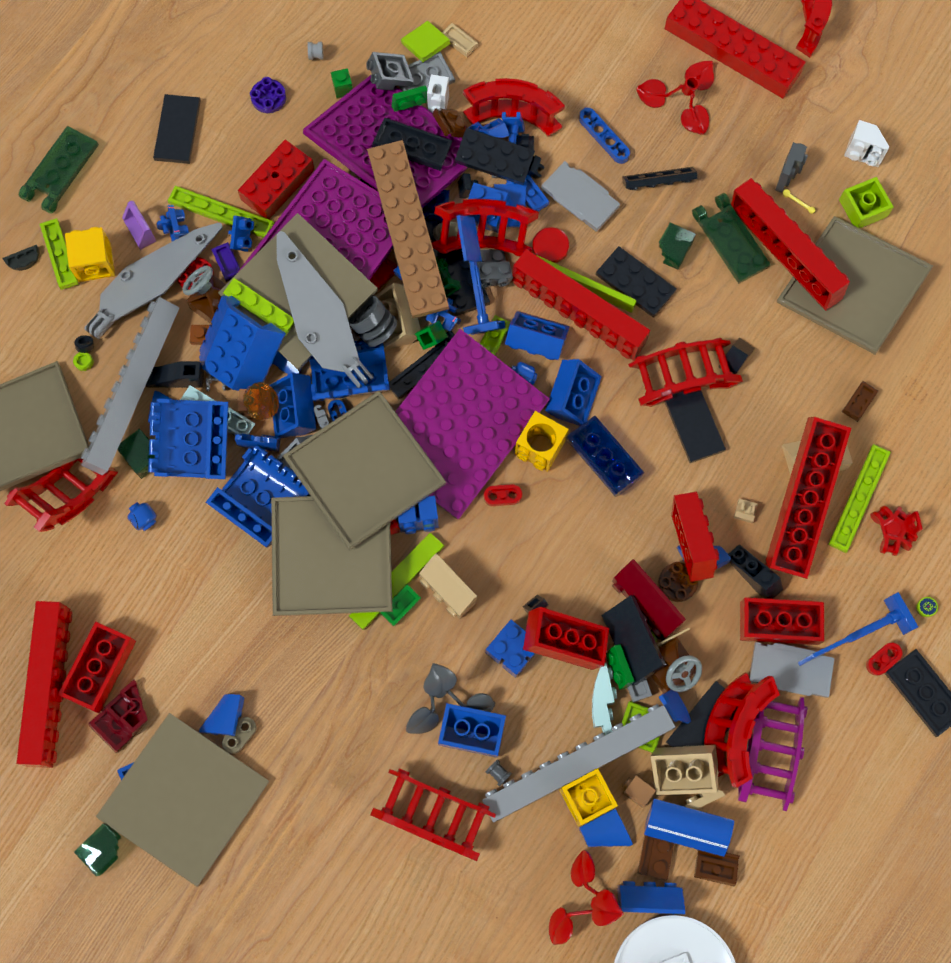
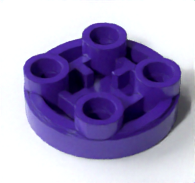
M270 77L262 78L250 91L253 106L262 113L277 112L286 102L285 88L280 82Z

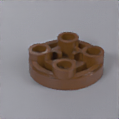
M674 562L662 570L658 585L669 600L683 602L694 595L698 587V581L690 582L686 565Z

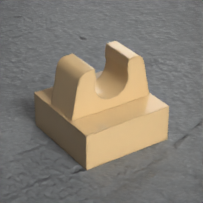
M739 499L734 518L753 523L758 504Z

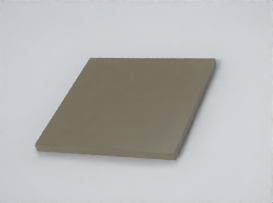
M298 213L280 230L285 232L343 302L348 320L378 291V288ZM276 234L233 278L292 317L277 263ZM294 254L289 255L290 259L296 257ZM233 278L218 292L221 297ZM240 305L235 306V308L261 326L267 325ZM293 325L288 334L284 336L278 351L299 371L312 358V355L298 339L295 325Z
M834 216L815 245L822 249L824 255L835 263L841 273L847 275L850 283L843 299L825 311L804 287L792 277L777 299V303L876 355L932 270L933 265Z
M58 361L0 384V491L81 458L85 448H89V444Z
M377 391L283 455L286 462L349 550L446 484L445 479L380 391Z
M311 496L271 498L273 616L393 612L390 523L349 550Z
M169 713L96 817L198 887L269 783V780Z

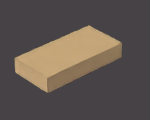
M453 23L442 32L450 39V45L466 58L478 47V42Z

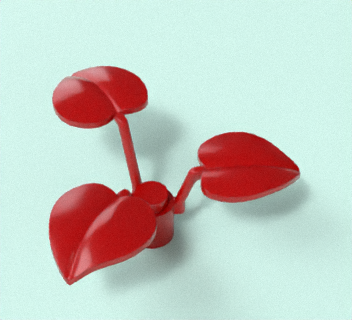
M702 61L691 65L685 72L684 84H680L679 87L669 93H666V86L662 81L650 79L637 86V94L647 106L659 108L664 105L665 97H669L675 92L682 90L684 95L690 96V109H685L682 112L681 123L688 131L703 135L709 127V115L702 105L693 107V99L697 89L703 91L712 86L714 81L713 61Z
M586 850L581 851L575 859L571 868V879L575 886L582 887L584 885L587 890L596 895L591 900L592 910L575 911L568 914L565 908L555 910L549 922V936L553 945L564 944L570 939L573 932V922L570 919L572 916L592 914V920L597 926H606L624 915L614 894L610 890L604 889L598 892L589 886L588 883L592 882L595 877V865L591 855Z

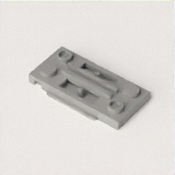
M566 161L541 186V189L596 232L620 207V203L608 195L609 192L580 169L570 168Z
M755 642L749 679L753 683H758L767 676H773L778 690L805 696L815 695L828 698L834 658L821 655L799 666V661L816 651L779 643L764 645Z

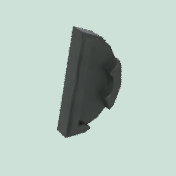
M34 245L2 259L13 270H26L37 262L39 247Z

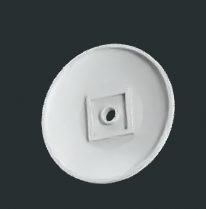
M677 915L657 917L635 928L621 944L614 963H736L727 944L713 929L693 918Z

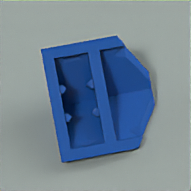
M670 690L659 696L673 721H681L687 724L691 722L687 708L677 692Z

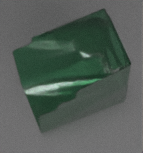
M670 222L659 241V248L662 249L661 254L665 257L663 264L678 270L690 246H692L696 234Z
M139 428L123 440L117 450L142 479L150 473L148 472L149 458L155 459V455H149V439Z
M103 823L74 853L95 876H101L118 859L117 850L119 846L117 844L121 836L110 826Z

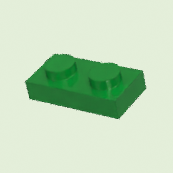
M426 85L393 94L391 107L394 112L427 103L428 89Z
M406 584L392 598L393 612L379 613L392 626H395L421 597Z
M615 645L606 652L607 662L614 674V681L621 690L629 687L634 682L621 645Z

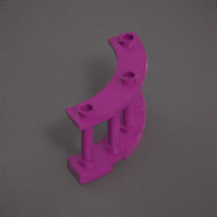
M800 697L797 706L771 701L762 712L759 711L754 720L756 723L753 728V734H751V738L748 741L747 752H749L752 776L754 777V774L759 772L787 778L784 791L756 786L752 783L753 779L738 787V801L747 802L748 795L754 793L782 799L783 811H787L789 803H793L795 796L793 788L799 760H802L804 756L802 739L804 718H806L808 708L804 706L803 697ZM768 708L795 714V724L767 719V716H764V710ZM770 727L793 732V747L764 741L761 738L762 728ZM764 749L792 755L789 770L761 765L760 762H757L759 751Z

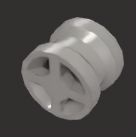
M308 42V59L318 58L323 60V43L313 44Z

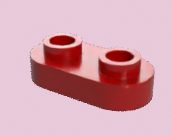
M514 484L490 486L484 492V501L489 506L515 505L522 499L521 488ZM514 493L516 497L510 498L509 494ZM492 494L497 496L495 500L490 499Z
M896 643L884 645L867 660L866 668L868 672L874 676H880L888 671L901 659V647ZM888 650L893 652L892 657L888 655ZM877 663L879 665V669H875L873 667V664Z

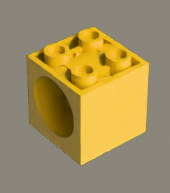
M91 227L88 230H73L70 233H65L68 265L78 282L115 276L111 242L102 227Z
M534 411L516 442L515 454L517 458L524 462L529 461L533 463V466L540 471L545 470L548 472L567 440L569 429ZM535 435H544L551 440L554 446L547 451L540 452L532 449L527 441Z
M598 768L559 790L578 827L618 806Z

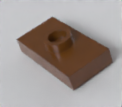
M862 381L842 412L858 422L878 393V390Z

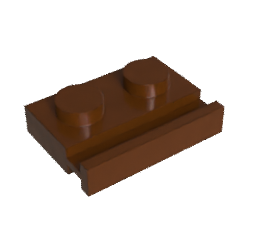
M435 108L432 115L445 136L451 134L452 137L463 138L467 126L458 111L454 109H441V111H438Z
M644 835L637 873L667 880L674 843Z
M697 850L694 878L735 887L740 855L726 852L723 857Z

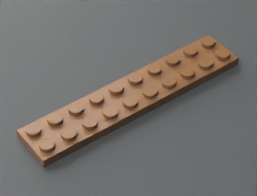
M403 140L367 149L412 318L448 310L449 305Z

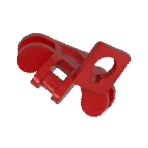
M884 505L880 507L878 512L874 511L870 514L872 520L881 526L883 541L880 546V553L885 554V552H889L891 555L897 556L900 546L910 551L913 541L915 542L918 539L917 534L923 529L918 511H914L912 514L910 512L905 513L902 511V507L898 506L892 513ZM889 539L895 540L893 545H888Z

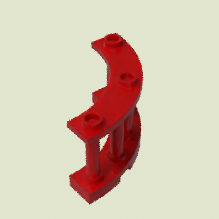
M800 0L803 5L802 9L806 23L803 36L798 42L796 49L809 58L818 46L822 32L828 22L832 9V0Z
M499 78L491 82H479L463 90V95L472 105V107L464 110L463 113L472 125L491 118L502 117V112H506L507 117H516L517 112H520L524 121L538 127L547 137L562 128V125L554 116L563 111L565 105L551 92L538 88V85L519 79ZM500 98H509V99H512V100H508V99L498 100V99H500Z
M463 199V203L457 204L454 201L447 202L435 207L434 214L442 217L443 223L440 240L431 244L434 249L444 254L461 249L459 229L457 236L448 237L450 220L457 218L456 216L480 214L477 231L479 247L503 250L520 257L526 249L530 252L533 249L524 243L527 226L538 219L539 212L517 204L516 207L506 205L505 201L491 199ZM488 215L501 216L498 237L484 235ZM508 218L520 222L517 242L505 239Z
M716 338L691 343L679 342L674 347L663 349L647 356L641 355L636 357L635 361L628 365L630 368L640 369L645 386V396L638 398L640 406L652 407L672 399V394L682 391L684 394L700 391L701 387L709 386L710 389H729L743 382L741 375L730 372L723 348L731 344L730 340ZM700 351L707 375L696 378L693 375L687 353ZM708 351H715L717 353L723 375L714 373ZM680 355L687 379L684 382L675 384L672 381L666 358ZM659 361L665 385L662 389L653 390L647 366Z
M78 458L54 468L50 473L42 476L33 484L14 488L7 495V500L4 504L6 506L20 505L37 519L34 528L39 532L53 530L55 528L54 525L58 523L64 525L93 503L95 500L92 497L99 490L103 492L118 474V471L109 467L108 472L103 475L94 472L96 478L90 485H86L69 472L77 460L81 463L83 462V459ZM64 477L82 492L77 497L71 499L55 487L54 484ZM48 490L65 505L55 509L39 495ZM32 500L39 507H41L44 510V512H40L28 501Z
M743 673L722 692L709 716L704 745L716 746L718 777L728 774L732 787L738 788L753 779L749 763V752H747V742L751 738L756 723L754 720L759 711L762 712L773 699L780 695L773 676H767L757 684H753L749 679L748 673ZM738 707L733 720H729L735 708ZM727 727L730 728L727 743H724V736ZM724 751L727 752V766L725 765Z
M400 768L398 772L389 769L388 773L397 777L385 807H382L381 810L373 808L370 816L474 861H478L480 853L473 851L474 846L472 845L484 815L493 818L496 816L495 813L489 811L490 807L480 802L478 805H474L450 795V790L443 787L435 789L409 777L410 773ZM404 781H407L417 787L405 816L399 819L392 816V810ZM425 789L437 794L438 797L426 826L423 825V828L412 824L414 821L412 818ZM445 799L458 803L459 806L447 835L444 834V837L433 834L435 831L433 828ZM468 807L477 811L465 842L459 845L455 843L456 839L454 837Z

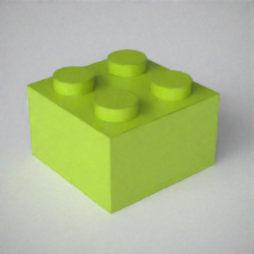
M877 177L845 189L839 198L852 225L857 228H862L888 217L894 208Z

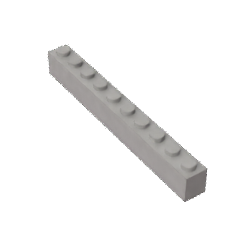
M161 297L155 302L151 301L147 309L149 311L148 317H144L140 324L142 330L136 334L133 340L135 346L128 351L126 355L128 361L119 371L118 375L121 377L119 381L114 383L111 389L113 395L104 404L105 413L99 416L96 425L99 426L96 432L93 431L89 438L91 444L82 453L81 459H83L81 466L101 475L108 472L178 313V306Z
M656 704L647 709L649 713L641 716L639 713L629 719L631 722L625 726L620 723L611 728L613 732L607 735L603 732L593 737L594 742L588 745L586 742H583L576 746L577 751L571 754L568 751L557 756L558 761L551 764L549 760L539 766L540 770L535 773L530 770L521 775V780L515 782L513 779L503 784L504 789L498 792L494 789L486 793V798L482 801L490 807V812L496 814L495 818L491 817L492 821L496 822L676 728L665 706L660 707Z

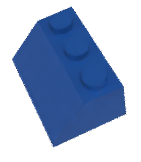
M517 311L509 325L505 345H509L512 349L525 350L533 355L545 356L549 360H559L570 326Z
M579 359L562 360L545 411L559 420L585 427L602 376Z
M290 373L269 385L275 436L281 438L301 436L316 430L310 376Z
M446 703L438 745L498 758L506 715Z
M623 881V885H618V905L623 912L685 914L683 889L677 887V883H664V887H656V882H644L643 886H635L634 881Z

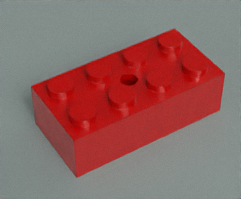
M285 139L238 189L241 201L262 217L270 219L315 170L313 159Z
M697 491L674 495L671 513L690 582L713 578L714 572L717 570V560H719L718 550L713 547L712 531L709 532L707 527L709 526L708 517L703 513V500L698 497Z
M744 598L740 602V641L820 645L824 642V602Z
M538 607L528 613L523 650L594 670L605 665L609 628Z
M95 621L58 695L96 713H100L136 641Z

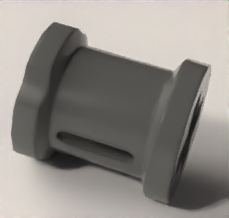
M497 759L485 772L490 774L500 787L512 773L507 772Z

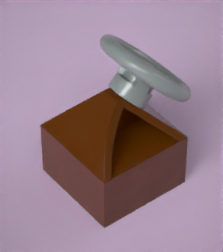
M203 266L187 278L182 290L185 295H190L186 300L190 309L212 325L211 321L221 299L218 292L226 284L212 275L213 270L210 266Z
M677 637L659 648L666 666L651 675L662 693L664 694L670 690L684 692L694 687L702 675L700 660L690 656Z

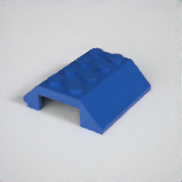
M222 295L218 309H216L211 321L212 325L209 326L206 333V340H203L199 350L202 369L232 390L259 389L260 392L286 333L272 323L261 326L235 308V306L240 304L239 300L233 296L227 297Z
M363 340L354 341L359 360L374 377L370 381L363 371L358 368L368 381V384L364 385L352 373L362 388H357L345 372L322 368L312 356L309 361L312 372L311 392L313 401L371 394L377 391H390L384 344L381 343L370 347Z
M157 399V403L151 402L150 416H156V420H150V435H155V439H149V455H155V459L149 458L148 472H154V476L226 479L229 402Z
M256 445L254 449L249 448L242 456L244 462L222 490L217 487L205 503L268 548L272 545L271 498L310 496L301 481L299 479L296 480L297 476L293 470L287 466L281 469L282 462L272 455L266 458L268 452Z

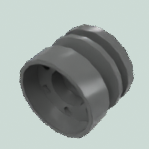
M372 296L348 320L351 329L358 333L359 337L370 347L377 346L387 340L397 326L396 318L389 310L385 309L383 303L376 296Z

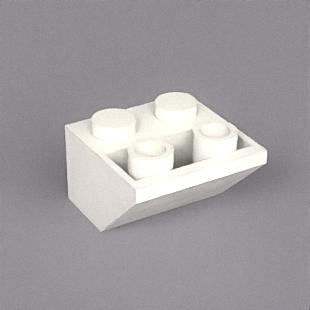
M859 120L849 139L844 156L854 161L864 162L869 166L879 167L889 149V145L877 125Z

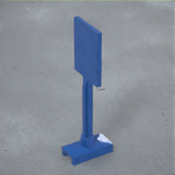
M502 112V121L505 123L510 135L509 142L516 144L518 133H524L525 131L521 113L517 112L516 117H507L506 112ZM508 180L506 184H494V189L509 194L511 199L509 206L516 207L518 204L526 207V184H514V182ZM508 218L507 227H520V222Z
M458 215L456 217L464 261L470 262L478 312V324L464 327V332L468 335H474L506 328L505 321H489L488 314H486L479 268L477 266V262H481L482 258L475 217Z
M897 592L883 600L890 611L886 614V617L799 661L798 664L801 666L845 643L853 642L888 624L897 623L903 635L918 628V625L901 595Z

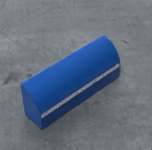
M653 799L646 818L644 835L724 857L732 837L734 820Z

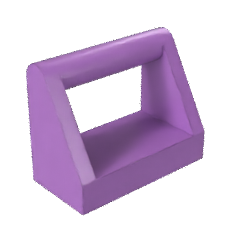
M128 202L122 219L141 250L156 242V239L135 202Z

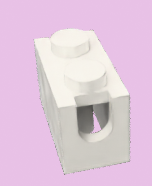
M431 74L427 91L428 111L433 113L435 108L438 111L447 109L449 77Z

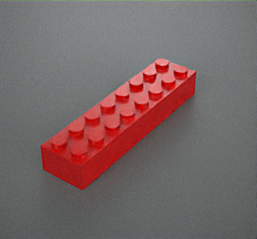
M679 0L666 19L665 30L782 99L798 79L806 61L701 0Z
M752 178L734 189L730 209L818 304L827 311L841 301L850 283L847 275L841 273L835 263L824 255L822 249L811 241L809 235L801 231L798 224L787 216L785 210L774 202L772 196L767 195L761 185Z
M526 249L513 265L512 281L518 288H524L532 297L541 299L547 307L559 311L562 317L571 319L579 328L588 330L594 338H600L608 347L620 351L623 357L634 361L646 345L650 329Z
M808 417L765 561V566L808 579L852 429L851 427L818 417Z
M36 601L16 762V764L26 767L53 768V763L57 760L55 744L59 740L57 726L58 722L61 721L62 714L59 709L60 702L63 701V697L59 696L58 693L62 687V682L66 679V671L64 670V664L68 660L66 646L70 641V631L68 629L69 623L72 622L73 618L71 609L61 602Z

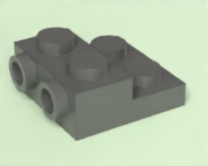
M372 52L366 62V68L372 74L371 83L375 84L377 89L393 90L395 85L411 87L414 82L405 55Z
M793 142L784 162L775 191L782 192L785 186H789L791 179H794L797 173H801L808 157L805 154L807 147L804 144Z
M498 249L480 250L482 261L477 262V266L479 268L481 286L486 288L489 286L498 285L499 287L509 285L513 275L510 262H506L504 251Z

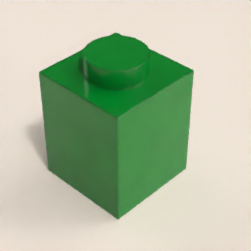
M348 68L330 72L336 99L344 97L353 89Z
M440 320L415 333L423 350L440 343L448 337Z

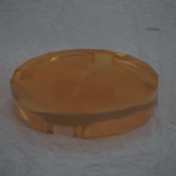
M254 383L245 390L243 403L247 407L249 415L254 419L263 421L272 418L277 413L279 399L277 393L267 383Z

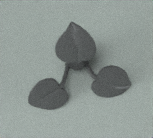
M433 663L423 685L424 691L430 696L431 709L422 707L415 711L406 725V732L422 734L435 728L438 724L439 716L437 713H434V697L442 698L448 693L460 706L486 712L493 710L495 701L488 694L479 693L470 697L467 705L462 703L450 691L457 682L455 674L450 669Z

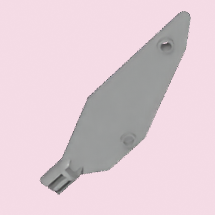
M215 223L195 229L125 267L100 294V309L84 329L97 339H100L116 320L165 294L222 230V224Z
M278 232L277 263L298 339L322 368L345 372L357 388H362L352 373L364 385H367L368 381L358 368L363 371L370 381L374 377L359 360L343 302L285 232ZM294 254L296 257L290 259L289 255Z

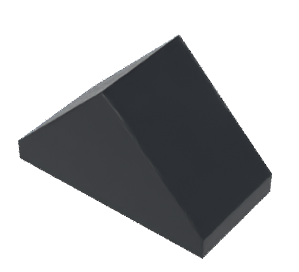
M741 338L732 345L726 354L730 372L733 374L738 373L755 349Z

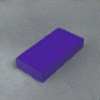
M227 242L211 249L226 282L230 281L240 270L238 262Z

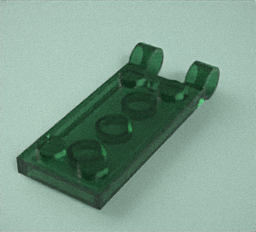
M67 126L27 182L20 188L19 197L29 202L33 199L37 189L48 195L43 200L41 209L50 214L54 213L58 206V201L99 145L98 142Z
M722 193L715 197V203L721 212L708 218L705 208L700 205L692 209V214L738 284L769 268L771 264L731 206L729 197Z

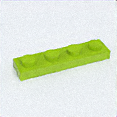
M56 218L40 223L59 288L63 290L79 285L78 280L68 265L66 242L59 220Z
M233 278L223 292L225 296H233L239 300L241 307L266 324L272 323L286 333L285 336L294 325L293 317L235 278Z

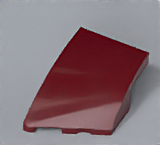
M133 679L120 691L119 695L104 707L102 712L88 723V726L115 753L148 720L136 681Z

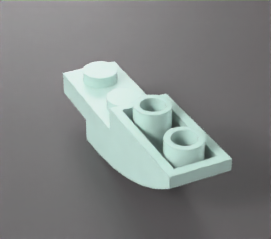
M191 385L180 399L215 401ZM228 407L227 432L233 435L238 433L249 434L255 423Z
M607 663L599 669L592 694L593 727H602L605 735L613 732L610 721L613 720L612 709L608 708L607 705H613L615 703L614 699H617L616 689L611 687L610 679H613L611 667L607 668Z

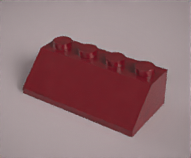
M634 559L613 578L612 582L614 584L612 586L619 594L622 593L626 598L630 595L635 596L646 622L652 628L651 632L657 639L661 638L664 641L685 622V617Z

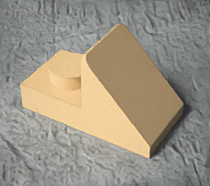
M720 790L717 793L698 794L700 798H697L695 795L685 800L687 804L683 807L696 810L725 796V794Z

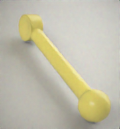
M788 189L783 191L784 197L791 198L804 208L808 209L809 213H815V208L813 206L810 207L798 198H796L795 196L791 195Z

